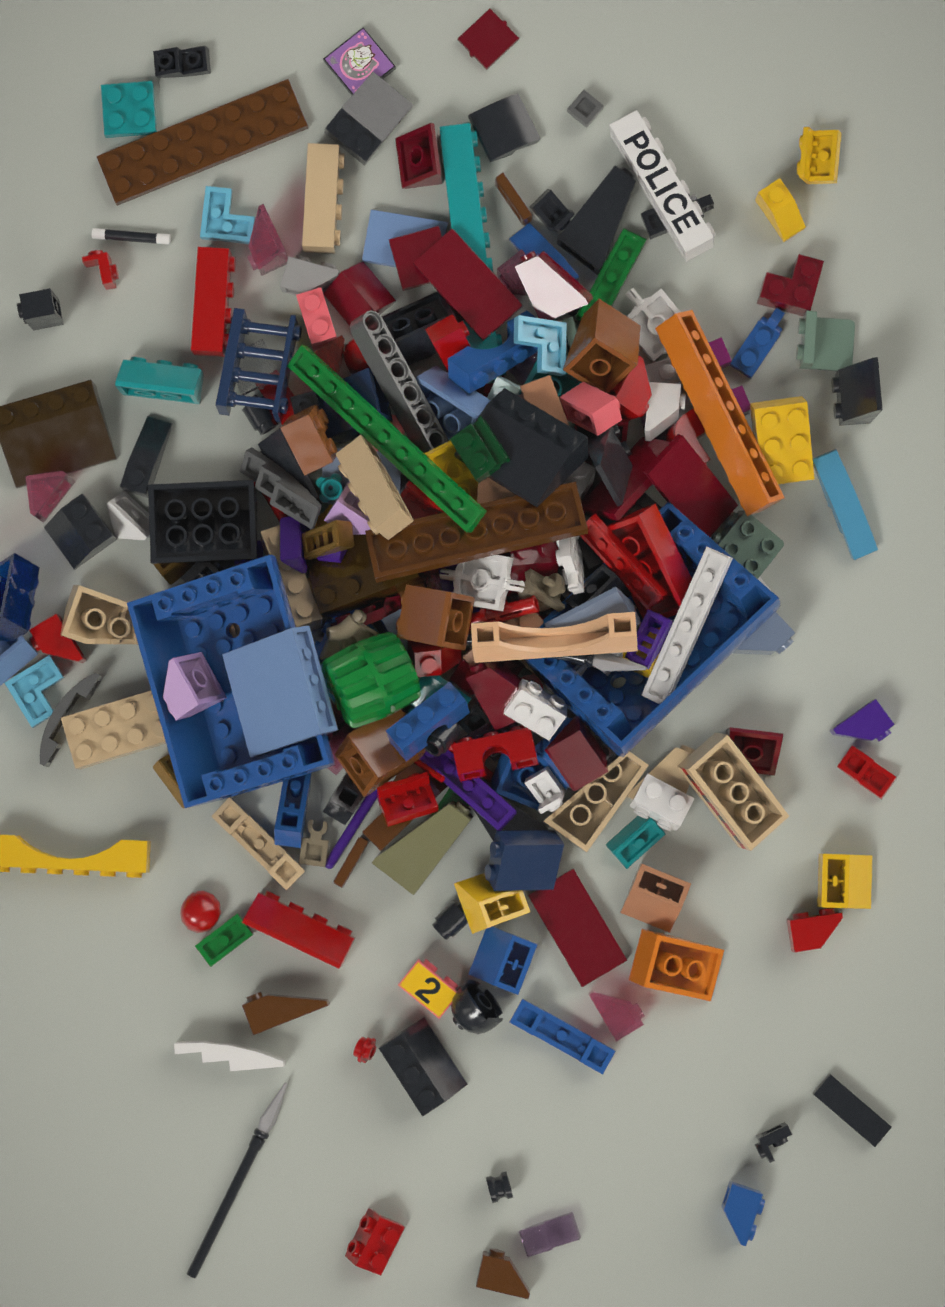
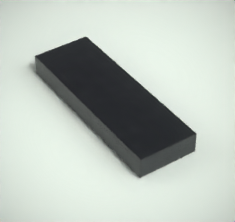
M830 1073L812 1093L874 1147L892 1128Z

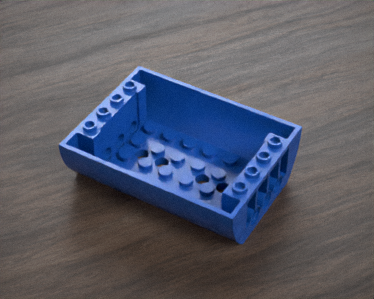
M667 502L659 510L691 578H693L706 547L730 556L670 502ZM733 558L675 690L661 704L641 695L648 678L634 671H612L607 676L598 668L588 667L580 676L573 670L576 665L571 664L569 661L553 658L524 659V661L554 695L562 698L567 707L576 716H579L584 724L617 755L624 757L780 608L779 597ZM630 595L628 598H629V599L633 602V604L636 606V604H635V602H634L632 596ZM564 600L562 603L565 609L560 612L553 610L543 621L546 623L573 608ZM636 609L637 614H638V616H639V618H640V621H641V623H642L643 619H642V617H641V615H640L638 609ZM676 615L668 617V619L674 621ZM543 623L539 628H546ZM655 623L653 627L659 628L662 625ZM622 677L626 679L622 687H613V682L617 678Z
M267 555L127 603L184 808L235 797L335 765L327 734L318 735L271 751V754L252 758H250L222 654L296 627L276 556ZM233 623L240 627V634L236 638H233L230 634V626ZM202 652L227 698L191 717L175 720L174 716L168 711L167 704L163 698L169 661L172 658Z

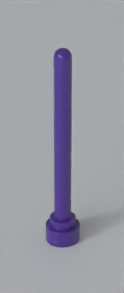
M377 790L364 798L327 857L325 866L327 869H332L336 865L376 801Z

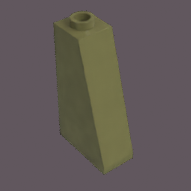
M452 800L381 852L372 861V864L414 895L474 817L470 813L471 809L461 801L456 803Z

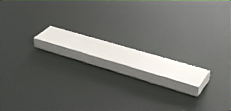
M706 547L641 694L642 696L661 704L675 690L732 562V557Z

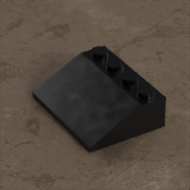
M506 388L501 390L487 403L479 417L481 416L485 419L510 458L508 463H503L500 466L501 468L488 478L536 507L588 459V437ZM456 450V452L454 453L455 458L464 463L461 456Z
M237 480L148 484L151 564L257 559V489L255 488V481Z

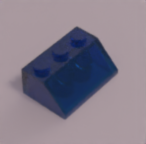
M16 553L0 562V641H13L29 631L31 627V613L35 605V591L39 584L38 575L40 567Z

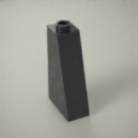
M616 165L557 238V245L596 275H599L636 182L633 179L634 175L624 167L620 169Z

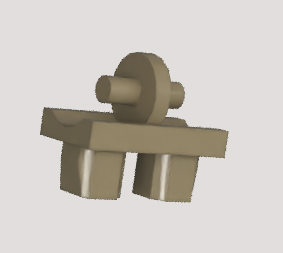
M532 569L525 572V587L518 586L524 588L522 593L518 592L520 599L535 595L542 612L550 608L558 612L565 609L564 604L560 600V595L566 590L563 576L553 573L550 576L544 577Z

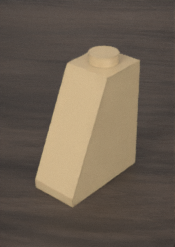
M681 745L680 749L673 748L648 774L686 794L690 784L677 766L693 753L695 749ZM645 776L632 788L627 798L634 799Z

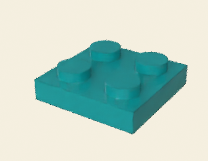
M153 81L101 85L105 138L142 136L157 132Z

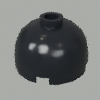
M470 979L457 989L452 999L451 1011L454 1016L453 1022L461 1030L465 1029L474 1034L486 1033L503 1021V1018H499L503 1012L491 992L486 989L483 993L478 988L480 983Z

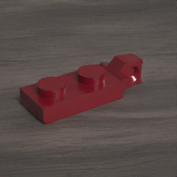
M393 595L384 598L382 604L378 607L374 603L360 608L367 616L363 624L368 625L382 620L402 609L400 596ZM350 613L335 617L336 622L331 623L330 627L341 623Z

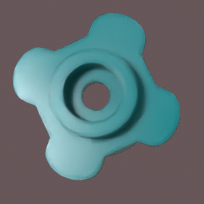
M333 473L330 477L317 478L316 485L319 487V499L322 502L335 500L342 493L343 489L340 484L342 478L339 474ZM328 486H333L332 490H328Z

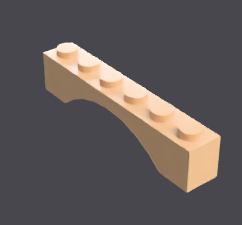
M635 612L606 614L582 624L558 628H527L508 625L502 622L471 623L472 650L475 663L638 651Z

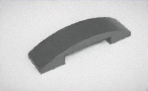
M97 673L87 676L72 687L60 700L52 712L42 736L40 746L41 765L49 767L62 746L61 743L54 740L63 725L61 717L69 715L80 695L91 699L104 678Z

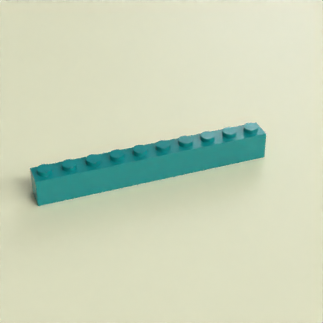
M470 123L440 126L451 229H454L493 272L492 257L487 258L486 248H490L489 232L483 231V223L487 222L486 207L480 206V197H484L483 182H477L476 172H481L480 157H474L473 147H478L477 132L471 131ZM462 319L470 333L466 338L472 348L491 349L502 345L501 334H496L495 331L483 342ZM496 378L491 380L487 384L494 383Z

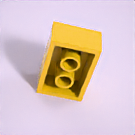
M802 396L750 403L753 434L777 483L785 484L815 479L807 401Z

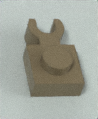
M309 820L307 828L311 835L310 838L302 837L299 864L325 867L329 841L322 840V835L327 832L328 823L323 821V828L320 831H315L313 829V820Z

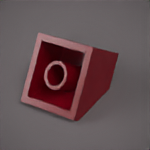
M556 541L498 554L513 558L510 574L511 580L525 582V572L529 569L545 577L557 573L559 568L556 559V550L559 549ZM508 590L506 597L519 596L517 591Z

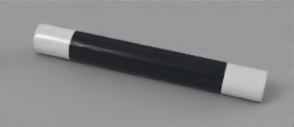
M92 228V239L170 245L171 242L170 234Z

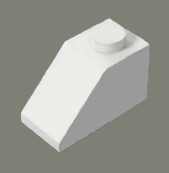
M649 382L652 396L648 401L649 408L646 412L645 441H652L679 419L680 409L685 410L686 394H681V384Z

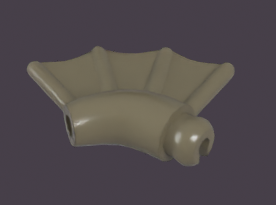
M355 610L353 614H349L341 623L326 628L327 640L319 658L321 660L328 658L353 643L379 635V633L363 624L367 619L363 611Z

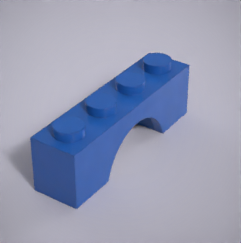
M527 310L519 314L521 316L537 318ZM513 318L507 322V340L502 345L491 349H475L467 346L448 358L449 379L471 394L538 352V347L514 344Z

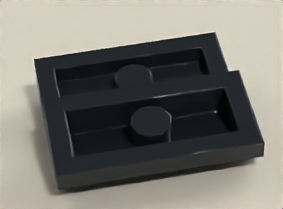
M518 93L485 106L468 116L490 163L508 157L516 150L536 144L540 140L537 130Z

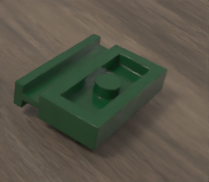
M481 416L477 422L468 425L450 439L478 483H481L500 469L503 463L510 461V458L489 425Z

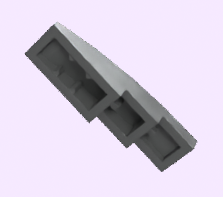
M253 447L247 449L240 473L256 482L255 488L271 498L270 504L308 528L314 529L322 507L320 503L300 482L273 460Z

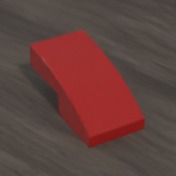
M853 745L837 766L842 772L881 800L897 779L895 775L875 763L872 758Z

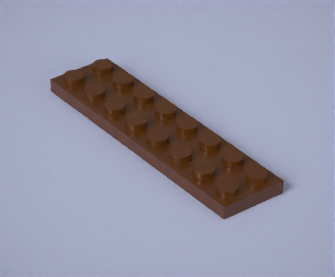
M286 79L96 157L113 199L118 206L308 129V125L289 79Z
M572 482L560 485L538 507L518 495L482 503L480 505L487 512L472 533L464 531L445 512L413 519L412 523L389 540L380 533L376 535L371 529L366 530L365 533L376 583L588 534L577 484Z

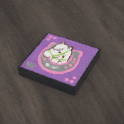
M364 27L323 58L324 63L351 96L372 72L384 79L396 69L393 62Z

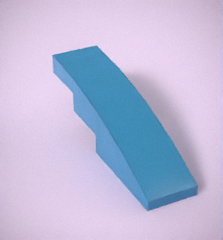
M834 449L813 458V466L828 507L832 509L851 558L856 560L877 551L878 548L870 526L837 450Z

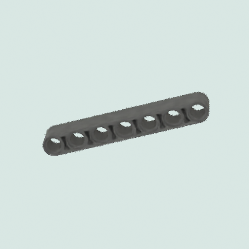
M367 311L354 319L350 324L351 335L408 439L423 453L448 442L449 440L380 314L376 311Z

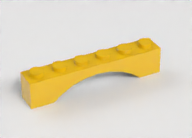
M0 835V872H10V867L21 868L20 873H36L37 868L47 869V874H63V869L73 870V875L89 876L90 871H100V876L116 877V872H126V877L142 878V873L150 872L151 841L120 840L112 847L98 854L70 859L42 852L30 845L20 835Z

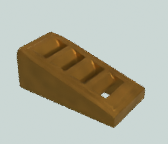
M335 520L302 533L305 560L354 547L352 523L350 521Z

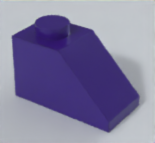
M874 699L832 728L830 732L836 736L865 741L877 739L880 742L891 734L889 729L895 724L877 699Z

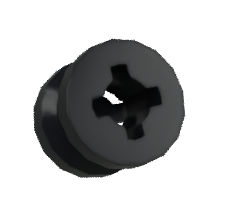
M502 1172L498 1177H486L492 1203H496L500 1198L504 1197L507 1199L513 1198L507 1172Z

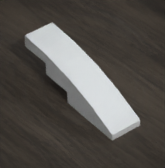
M177 1041L174 1043L175 1054L202 1052V1063L229 1061L230 1071L285 1066V1059L237 1044L212 1041Z

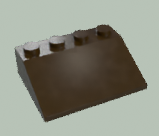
M92 380L0 406V444L16 488L117 459L97 387Z
M366 534L353 535L354 547L347 549L341 563L318 561L317 558L307 560L311 586L319 612L328 619L404 591L406 584L417 586L427 582L424 572L376 583Z

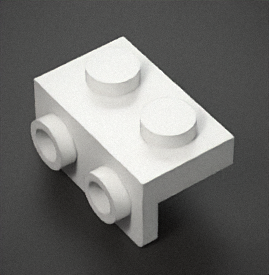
M522 679L519 683L518 691L505 707L504 714L545 739L550 740L567 717V705L559 696L550 695L543 691L542 687L536 682H528Z
M647 773L630 807L634 809L633 812L638 816L646 819L649 816L658 821L657 825L668 831L672 829L677 831L695 798Z

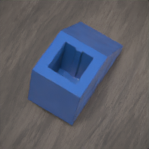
M729 1181L721 1207L739 1243L746 1246L748 1240L752 1241L757 1228L754 1225L756 1214L761 1215L765 1200L762 1199L763 1194L759 1190Z

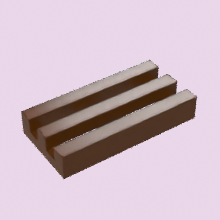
M501 173L495 179V186L520 223L525 226L532 221V214L505 174Z
M358 837L335 877L334 884L341 888L344 887L369 844L368 840Z

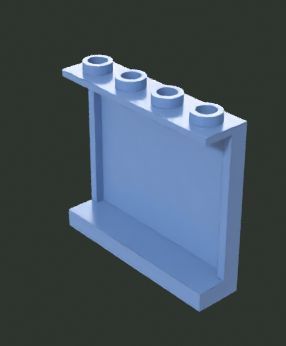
M310 626L290 628L222 654L250 758L271 754V751L338 730Z

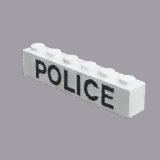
M636 110L610 124L611 138L684 260L687 262L713 248L714 237L716 236L713 227L709 222L705 224L701 217L703 213L697 201L692 202L688 195L690 191L684 180L679 181L676 176L677 169L671 159H666L663 154L664 147L658 137L654 139L650 133L652 128L645 116L641 118Z

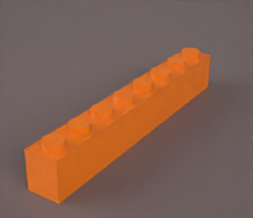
M693 310L674 314L655 328L660 342L663 344L671 364L675 368L682 386L688 394L694 411L698 415L705 433L717 454V458L721 462L728 480L737 494L741 507L747 516L762 512L785 497Z

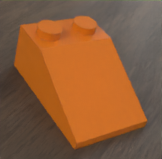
M642 929L629 981L646 988L711 1001L724 950L664 933Z

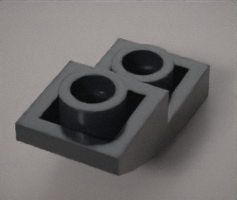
M207 46L183 50L174 47L153 51L155 76L157 78L211 74L209 48Z

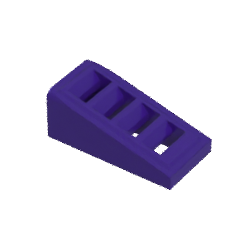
M648 609L637 631V648L648 655L644 659L636 655L637 651L627 652L624 658L646 666L649 669L661 651L674 621ZM655 623L662 625L660 630L653 627ZM649 632L657 635L655 640L647 636ZM643 641L652 644L651 649L642 646Z

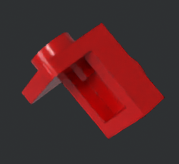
M94 250L88 252V256L82 257V262L86 268L99 266L102 284L106 290L116 288L115 280L119 279L117 265L112 264L111 257L107 252L103 253L102 250Z

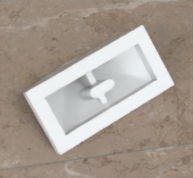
M125 491L107 503L116 538L146 540L150 537L149 513Z

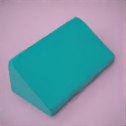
M637 816L607 842L606 847L628 869L666 833L649 816L647 819Z

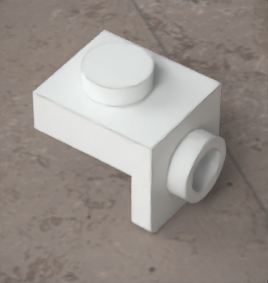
M548 766L526 778V786L540 803L538 807L540 814L548 810L553 812L562 805L566 790Z

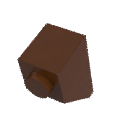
M490 1248L489 1252L483 1251L476 1287L529 1299L530 1290L510 1257L505 1256V1252L498 1249Z

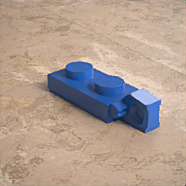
M776 308L769 319L763 316L733 358L730 366L752 379L779 338L782 328L778 324L785 313Z

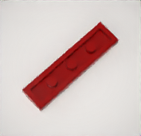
M594 514L586 522L588 534L580 535V537L611 571L621 579L647 610H651L668 592L606 524Z

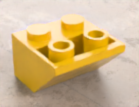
M819 854L817 907L871 909L872 855Z
M485 873L454 883L472 934L530 913L523 890L494 891L489 881L486 880Z

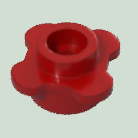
M361 1037L358 1040L353 1055L358 1058V1062L366 1063L373 1058L377 1049L375 1046L376 1039Z

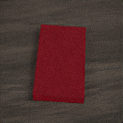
M453 228L413 262L418 271L483 342L523 307L518 299Z
M677 434L643 472L667 502H670L709 537L738 506L683 435Z
M642 437L632 447L631 452L633 455L628 457L633 467L623 504L617 507L602 480L581 502L584 514H596L598 517L619 521L652 485L643 472L670 442L658 439L645 441V437Z
M574 869L556 878L554 890H536L528 895L581 987L627 961Z

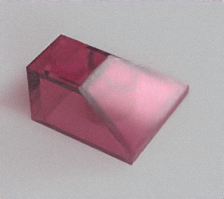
M264 204L258 207L248 246L251 255L247 256L253 271L258 269L261 276L286 265L288 261L286 251Z

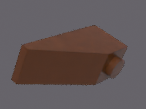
M261 992L246 997L248 1002L243 1004L242 1007L252 1033L256 1035L327 1007L330 1003L328 999L276 994L263 996Z

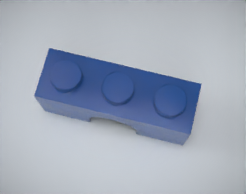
M448 682L386 730L390 743L407 762L427 746V738L435 729L442 725H446L449 729L470 713L467 701L451 682Z

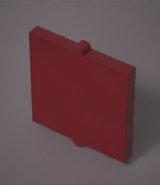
M489 8L457 40L469 52V56L471 58L474 57L487 70L519 40V37L507 26V21H502Z

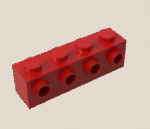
M198 247L191 339V351L194 355L225 357L229 334H227V324L232 322V308H228L229 298L234 297V282H230L231 272H235L236 257H232L229 248Z

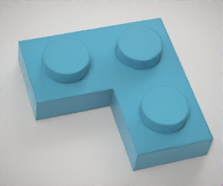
M206 186L200 238L202 240L253 245L255 217L230 214L233 192L231 188Z
M521 315L514 318V344L538 347L537 373L556 376L566 374L563 366L566 361L567 323Z
M48 655L5 682V685L32 728L49 719L54 711L43 691L65 677L52 656Z

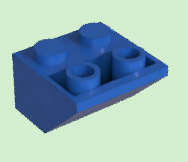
M496 927L487 928L470 968L469 975L519 995L538 944Z

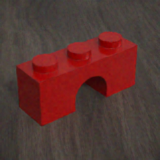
M515 726L510 728L509 732L500 734L496 731L489 732L478 739L466 737L452 744L460 782L486 776L485 761L494 753H503L508 756L512 770L539 764L532 732L530 729L525 728V726Z

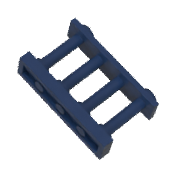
M234 308L215 404L219 415L230 416L231 407L239 405L273 410L272 413L275 421L281 422L282 414H286L288 410L286 393L291 369L287 365L294 356L296 341H300L302 335V326L298 324L296 315L290 316L289 326L251 322L246 315L245 309ZM251 332L286 337L284 351L246 346V343H244L245 334L249 335ZM246 356L282 361L280 374L244 371L239 367L240 360ZM247 381L277 385L275 399L237 395V392H234L236 383Z

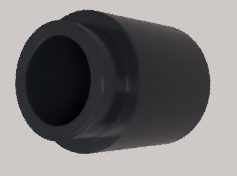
M247 406L242 409L253 429L258 431L260 435L268 433L279 425L275 421L272 413L273 410Z
M458 723L449 729L446 725L435 729L428 736L427 746L424 749L433 756H440L446 753L460 735Z
M452 901L435 918L436 921L432 926L444 939L447 940L450 936L454 937L468 924L461 902L456 903Z

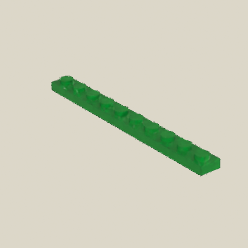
M301 345L287 367L464 531L472 533L487 511L309 347Z

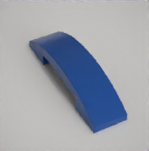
M524 999L520 1001L509 1023L563 1051L602 1075L616 1052L602 1042Z

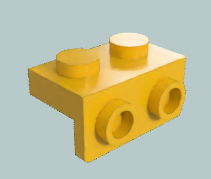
M810 127L803 128V135L799 138L801 159L797 162V174L806 184L837 183L841 132L839 130L813 131Z

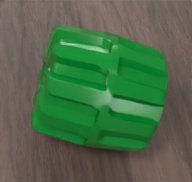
M385 632L353 643L322 662V672L327 681L328 691L334 695L337 710L341 711L343 720L351 728H357L386 718L414 703L421 696L420 683L413 663L404 645L393 632Z

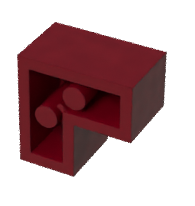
M799 254L795 260L791 278L766 272L756 304L804 316L806 311H811L824 261Z

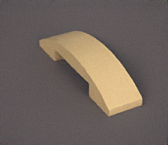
M230 797L211 816L285 890H288L305 872L280 845H275L274 839Z

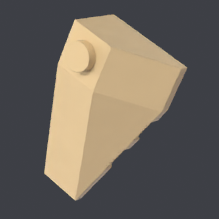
M73 585L64 611L61 629L62 636L84 644L138 645L127 606L128 602L80 585Z

